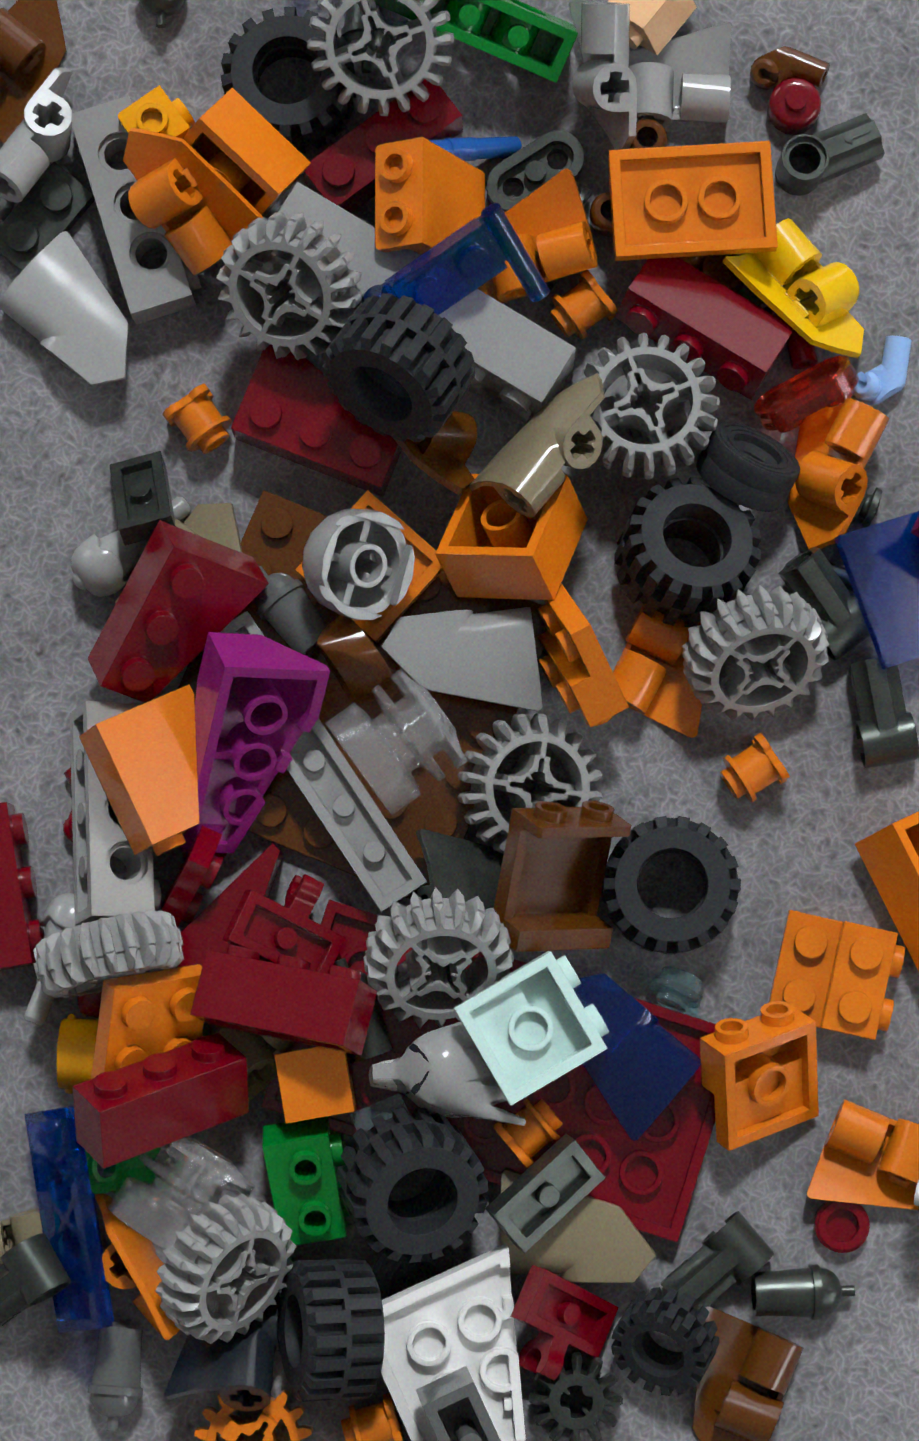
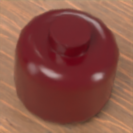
M800 78L784 80L774 88L769 97L767 109L769 120L777 130L785 134L798 135L805 133L814 126L819 118L822 102L818 90L812 83Z

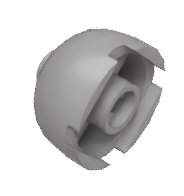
M344 509L327 516L310 533L303 550L302 568L306 584L316 600L321 605L341 616L356 620L376 619L382 616L377 613L384 611L390 604L396 606L404 598L413 579L415 561L413 547L406 544L404 535L400 531V529L405 530L400 522L383 512L368 509Z

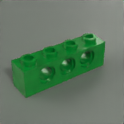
M375 0L376 5L410 20L418 18L409 7L397 0ZM439 0L434 7L429 9L432 15L440 11H448L450 14V21L436 27L438 32H451L454 34V39L556 83L578 35L573 24L519 0Z

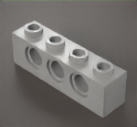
M126 96L72 113V128L130 314L137 325L197 306L192 291L202 287L198 274L193 275L164 236L166 231L162 226L156 229L148 228L139 220L129 219L125 216V210L130 204L128 192L137 180L128 168L116 170L111 168L109 163L115 153L126 148L128 133L118 119L119 112L132 104L130 96ZM158 248L167 252V259L161 267L149 270L140 266V260L148 250Z
M85 701L70 713L75 925L119 914H131L137 911H157L160 905V884L157 879H154L153 859L156 857L153 848L134 855L121 825L116 824L109 815L108 806L110 802L79 738L81 734L95 724L142 704ZM111 856L119 858L125 864L127 869L126 880L118 878L110 868Z

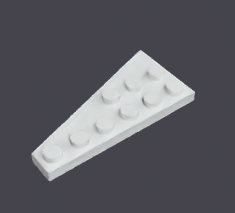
M507 1244L382 1300L385 1345L381 1374L411 1441H438L421 1405L416 1389L464 1366H467L500 1440H526L514 1318L510 1317L514 1309V1302L511 1291L510 1257Z

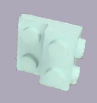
M547 951L504 976L500 981L453 1007L510 1105L515 1104L608 1049L601 1037L609 1033V1030L593 1003L585 1008L581 1004L573 990L581 982L565 955L556 960L552 952Z

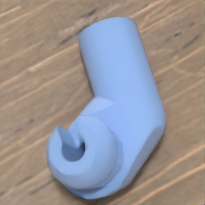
M902 336L885 337L882 364L865 374L859 372L852 380L851 390L858 401L867 405L880 404L904 388L907 378L911 339Z

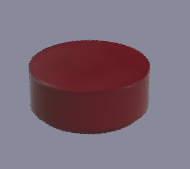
M826 1201L815 1214L814 1231L816 1237L822 1245L831 1251L838 1253L852 1252L865 1242L869 1234V1218L860 1204Z

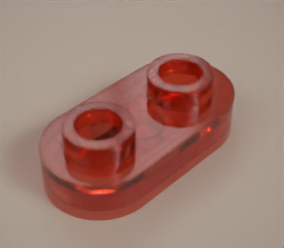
M834 356L821 361L765 392L756 401L754 411L764 429L768 431L778 430L781 433L789 432L799 427L806 417L824 407L841 405L846 398H851L854 388L859 381V376L847 356Z

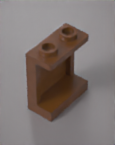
M541 801L535 804V808H512L494 910L499 915L500 923H504V926L508 929L511 940L509 947L515 952L604 949L610 947L613 928L597 916L612 837H629L632 826L614 813V807L599 801H584L582 807H565L558 803Z

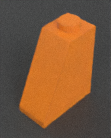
M190 684L99 722L79 736L134 855L153 848L156 857L185 844L186 840L183 833L199 824L195 702Z

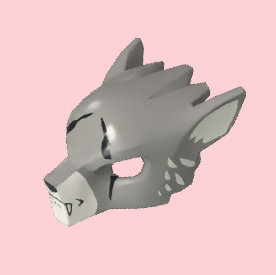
M461 1021L423 1034L406 1048L402 1057L372 1064L369 1069L370 1086L403 1093L419 1108L427 1109L432 1115L439 1113L450 1118L473 1117L523 1126L526 1124L525 1118L494 1107L497 1103L505 1102L507 1099Z

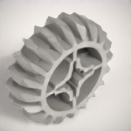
M319 0L318 6L330 16L328 19L320 16L311 17L309 26L324 32V37L308 39L307 48L313 51H325L324 56L316 58L311 64L313 71H322L329 67L332 70V73L322 82V87L325 90H329L340 81L345 87L340 92L338 102L345 105L350 100L353 92L361 95L358 103V112L363 114L368 110L370 98L379 99L378 111L381 116L388 115L389 99L395 97L402 112L408 111L410 109V100L407 93L411 90L417 99L422 102L426 101L429 98V93L421 82L426 79L431 84L440 86L443 82V76L440 72L432 68L433 63L449 66L452 61L451 55L437 50V46L449 45L454 42L453 33L447 31L437 32L436 27L450 21L449 12L440 11L432 15L429 11L439 0H397L409 7L418 17L411 21L407 19L400 22L386 19L381 13L379 6L376 5L375 0H340L338 3L333 0ZM358 3L362 13L361 19L364 31L361 36L349 41V44L337 48L336 30L338 22L350 7ZM371 16L374 19L376 28L385 29L384 35L387 31H390L393 36L397 35V38L393 39L389 45L388 60L390 65L385 54L377 53L378 47L374 52L368 46L364 47L366 43L371 41L373 35ZM425 34L426 51L418 67L410 75L403 78L397 52L401 46L413 41L414 37ZM363 60L371 61L379 67L388 84H375L362 80L354 75L345 66V63L351 61L355 63Z
M283 211L274 213L268 219L259 217L252 221L247 229L243 228L236 233L231 241L233 245L224 250L221 259L226 265L219 270L216 278L227 286L220 291L218 299L230 302L233 306L227 312L226 320L239 319L244 325L240 330L239 337H247L251 333L257 337L256 351L265 350L272 344L276 359L285 357L290 352L293 353L296 360L306 358L311 352L315 355L322 354L355 311L354 308L361 302L363 293L355 289L354 286L361 280L362 272L350 270L347 267L353 260L355 252L341 253L336 246L340 243L341 234H333L329 238L323 235L324 220L315 221L307 227L304 213H296L289 219H287ZM281 250L292 253L294 256L290 260H285L276 255L270 258L261 252ZM292 273L290 279H285L287 276H289V275ZM290 293H294V294L288 299L289 294H290ZM289 312L300 314L303 317L310 314L317 318V320L298 321L288 318L286 315Z
M643 332L638 336L637 348L631 349L625 337L617 339L618 355L616 356L609 349L602 347L598 351V358L603 367L594 363H586L584 374L588 378L598 373L602 379L604 394L616 379L625 374L629 391L626 397L614 402V408L605 412L601 411L600 403L590 417L602 434L603 445L601 451L607 449L603 458V466L610 469L616 464L618 459L624 461L622 474L624 477L629 478L634 472V465H644V478L650 480L654 477L655 464L661 463L664 472L668 476L675 474V461L673 458L676 456L682 463L687 466L691 465L694 462V454L688 445L699 450H706L709 445V439L701 431L710 432L716 430L718 420L708 413L719 409L720 400L719 397L707 394L715 388V378L707 375L698 377L705 368V361L702 358H696L689 363H685L689 354V346L681 344L674 353L668 351L669 337L662 335L658 341V347H648L649 338ZM644 369L663 372L674 378L679 385H675L674 381L664 384L654 383L647 377ZM638 388L642 398H646L649 405H655L654 425L650 415H646L643 408H637ZM690 401L691 413L686 424L677 434L667 439L664 418L678 410V404ZM617 427L619 431L630 428L639 430L644 434L649 444H637L627 441L617 435L612 428Z
M758 585L752 595L747 596L738 589L736 598L727 603L717 598V610L713 613L700 612L701 625L688 628L689 641L682 645L683 671L694 696L700 700L701 704H706L714 715L723 712L731 721L742 713L753 721L758 713L766 711L773 717L775 708L783 704L793 708V698L798 694L810 695L809 682L821 680V666L829 662L828 650L826 648L829 645L827 641L828 635L817 611L809 603H806L797 592L788 594L780 585L770 593Z
M535 713L530 723L525 714H514L511 728L505 721H495L493 723V732L496 739L486 733H479L476 736V740L483 749L482 753L466 751L464 754L467 762L475 764L473 772L462 771L457 775L458 780L471 783V791L462 792L457 797L460 803L474 804L475 806L464 816L466 823L473 825L483 822L477 831L476 837L484 842L494 838L493 849L504 854L509 823L502 817L496 806L493 789L503 791L509 797L511 802L510 815L512 808H535V804L541 801L563 800L561 805L565 807H582L584 801H600L603 798L601 792L590 789V782L598 781L602 778L601 771L586 768V765L593 761L597 754L593 749L578 751L584 736L580 732L575 731L566 735L567 722L556 719L549 725L547 715ZM526 744L525 752L519 753L517 764L511 771L496 773L500 763L507 754L518 746ZM547 747L560 760L565 772L566 783H561L552 776L550 772V757L545 756ZM525 779L536 781L539 785L549 786L550 790H536L534 794L523 791V788L510 786V782L524 783Z
M435 887L431 898L421 900L413 891L410 905L405 907L393 901L392 908L390 909L391 917L378 915L375 924L376 931L369 932L366 940L367 950L363 957L365 972H368V985L377 990L378 1002L382 1005L383 1010L393 1008L399 1022L413 1015V1020L419 1029L428 1019L435 1020L436 1024L442 1028L446 1019L456 1018L459 1022L461 1021L453 1007L500 981L501 978L510 973L509 968L513 967L512 962L514 961L512 948L509 947L511 940L508 929L504 926V923H500L499 915L495 912L494 908L485 909L484 903L481 902L478 896L465 902L464 895L457 889L449 898H442V894ZM412 947L413 949L405 955L406 961L397 966L402 955ZM477 953H479L478 957L473 962V964L468 969L464 970L468 965L472 963L471 958Z
M155 910L147 912L137 911L131 914H119L113 917L100 918L96 921L64 928L61 932L50 934L49 937L43 938L33 949L36 963L33 964L37 980L41 982L43 993L55 998L80 997L86 994L102 992L103 980L176 968L184 960L181 947L184 944L181 931L177 928L175 918L170 913Z
M242 1193L235 1198L225 1194L218 1204L207 1201L201 1215L190 1214L189 1225L182 1232L175 1231L177 1240L173 1247L163 1250L168 1260L167 1263L156 1271L162 1281L158 1284L155 1291L162 1300L160 1308L165 1311L166 1316L175 1323V1326L186 1335L191 1334L196 1339L205 1340L210 1344L217 1339L228 1342L232 1339L235 1332L245 1335L253 1320L262 1322L263 1312L269 1305H277L274 1298L280 1289L287 1287L284 1276L293 1267V1262L289 1257L294 1253L296 1245L290 1240L292 1229L286 1225L283 1218L277 1215L278 1212L265 1202L261 1203L254 1197H248Z

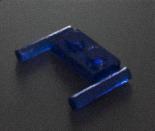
M494 203L484 208L479 217L474 218L386 279L383 284L369 288L363 297L365 300L373 295L380 298L385 293L393 294L400 299L403 295L413 298L416 303L422 306L426 304L434 309V313L440 315L506 269L505 261H508L532 302L544 299L550 290L500 204Z

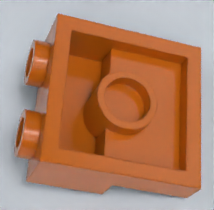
M561 583L555 599L544 600L545 605L538 608V612L548 630L537 636L546 656L538 659V662L552 688H556L568 712L572 714L579 710L586 724L591 728L608 722L614 715L629 708L590 623Z
M788 910L768 1003L782 1001L791 1004L816 1021V1028L875 1040L877 1030L887 1032L890 1025L894 1000L884 997L889 977L899 978L905 956V947L896 945L898 937L896 932Z
M782 1001L766 1003L760 1009L761 1015L746 1021L738 1018L720 1020L715 1025L714 1033L700 1037L702 1086L714 1094L716 1142L728 1151L819 1116L816 1021L789 1003Z

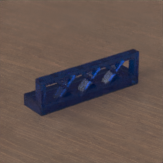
M74 1106L24 1114L42 1232L46 1234L72 1281L65 1289L53 1296L58 1333L113 1326L114 1316L109 1284L105 1280L102 1255L104 1252L95 1195L91 1192L85 1149L76 1140Z

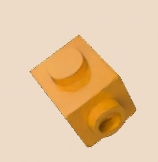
M160 85L118 114L119 122L128 134L132 128L183 139L195 124V120L179 98L171 102Z

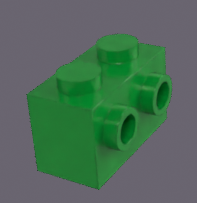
M328 1116L263 1126L262 1148L274 1209L278 1212L277 1215L283 1218L286 1225L292 1229L290 1240L295 1245H302L347 1237L346 1217L350 1215L340 1199L338 1189L341 1185L337 1180V1167L346 1165L341 1158L344 1150L341 1132L331 1134Z

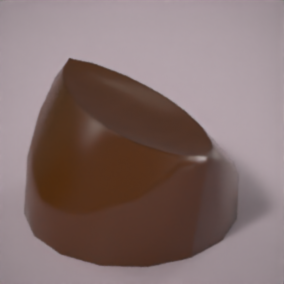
M340 615L322 630L318 637L317 645L349 699H358L369 695L392 678L393 675L381 654L351 618Z

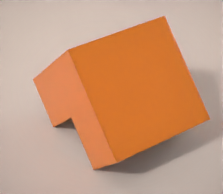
M313 1047L274 1055L286 1123L349 1113L357 1110L352 1075L349 1073L345 1052Z

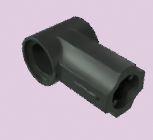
M867 113L813 135H796L788 140L776 164L775 176L777 183L782 190L791 195L801 196L809 194L821 183L882 159L885 154L882 136L875 121L871 120ZM794 157H804L812 163L814 171L808 174L799 173L793 169L789 160Z
M813 547L804 553H800L786 563L785 567L778 573L791 594L797 592L806 603H809L817 611L828 635L827 655L832 660H838L879 630V626L867 606L854 592L848 591L820 548Z
M896 656L878 657L850 664L849 672L859 721H856L857 739H862L865 752L860 753L863 767L866 769L919 759L916 727L911 712H906Z
M739 1211L729 1216L725 1220L726 1224L716 1233L712 1231L702 1241L704 1246L690 1258L683 1261L681 1265L660 1283L666 1291L669 1288L679 1290L677 1299L684 1301L687 1294L695 1298L696 1300L692 1307L696 1311L703 1305L705 1308L708 1307L734 1283L739 1285L746 1281L774 1255L773 1250Z
M45 1233L34 1235L20 1242L1 1257L3 1264L0 1266V1327L6 1325L28 1307L37 1305L56 1295L72 1282Z

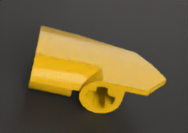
M788 218L776 224L778 248L775 252L725 256L723 263L809 344L833 353L858 359L862 351L864 329L849 313L859 297L857 277L847 265L840 262H833L822 267L819 263L822 253L792 219Z

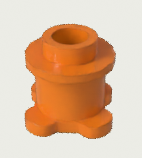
M588 270L580 274V283L560 297L558 294H555L551 297L555 308L549 314L567 338L575 333L580 339H585L588 337L586 331L604 317L611 321L615 318V313L618 312L613 301L606 295Z
M206 384L195 387L189 394L170 405L162 413L171 426L177 425L187 439L186 449L189 452L200 449L203 454L210 453L229 438L226 430L231 425L232 420L229 416H222L211 401L214 395Z
M761 733L753 737L750 747L733 758L729 755L723 757L726 768L720 772V776L736 799L745 795L750 802H754L757 800L756 793L775 781L781 785L790 777L786 768Z
M528 1098L522 1101L525 1106L515 1115L525 1118V1126L512 1123L503 1124L499 1121L493 1125L494 1130L527 1169L534 1163L532 1158L551 1141L555 1140L557 1142L560 1139L556 1130L563 1123L543 1099L535 1105Z
M390 1393L383 1394V1402L357 1410L354 1405L348 1406L350 1417L341 1420L346 1441H404L394 1401Z

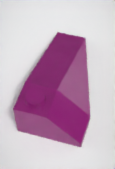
M208 632L197 679L195 698L199 824L183 833L186 843L179 846L182 852H189L202 825L222 834L215 853L235 852L264 806L263 795L278 771L281 773L286 771L293 760L290 755L293 747L303 731L310 733L319 718L330 674L327 665L262 635Z

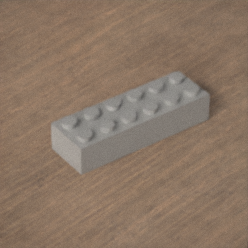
M296 182L278 212L283 211L287 219L296 213H304L307 227L315 221L324 220L323 235L327 238L333 234H341L340 243L336 246L341 253L355 252L353 260L347 265L348 269L362 272L361 280L354 286L355 289L363 293L360 303H364L366 298L373 295L380 298L383 293L393 294L398 299L403 295L413 298L416 303L422 306L426 304L433 308L434 313L441 318L445 317L453 324V330L463 336L467 342L465 348L472 352L474 358L472 367L475 369V377L468 390L481 395L483 390L486 389L501 398L500 408L514 418L527 422L530 416L533 417L553 396L561 391L572 373L576 347L413 250L403 249L382 252L376 249L375 227L301 183ZM267 250L268 257L270 258L276 255L282 259L290 260L294 256V254L286 251ZM291 273L289 276H287L285 279H290L292 273Z

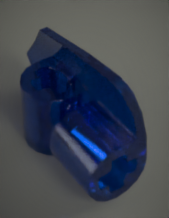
M605 973L579 978L581 984L573 989L584 1008L592 1003L594 1004L609 1030V1033L601 1037L608 1049L584 1062L583 1065L630 1139L633 1141L638 1140L701 1065V1059L663 1028L656 1016Z

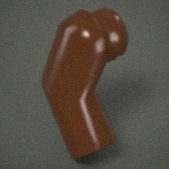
M783 46L757 58L751 66L750 77L757 87L765 90L773 89L782 81L791 78L804 79L814 86L821 88L827 77L830 63L791 47Z

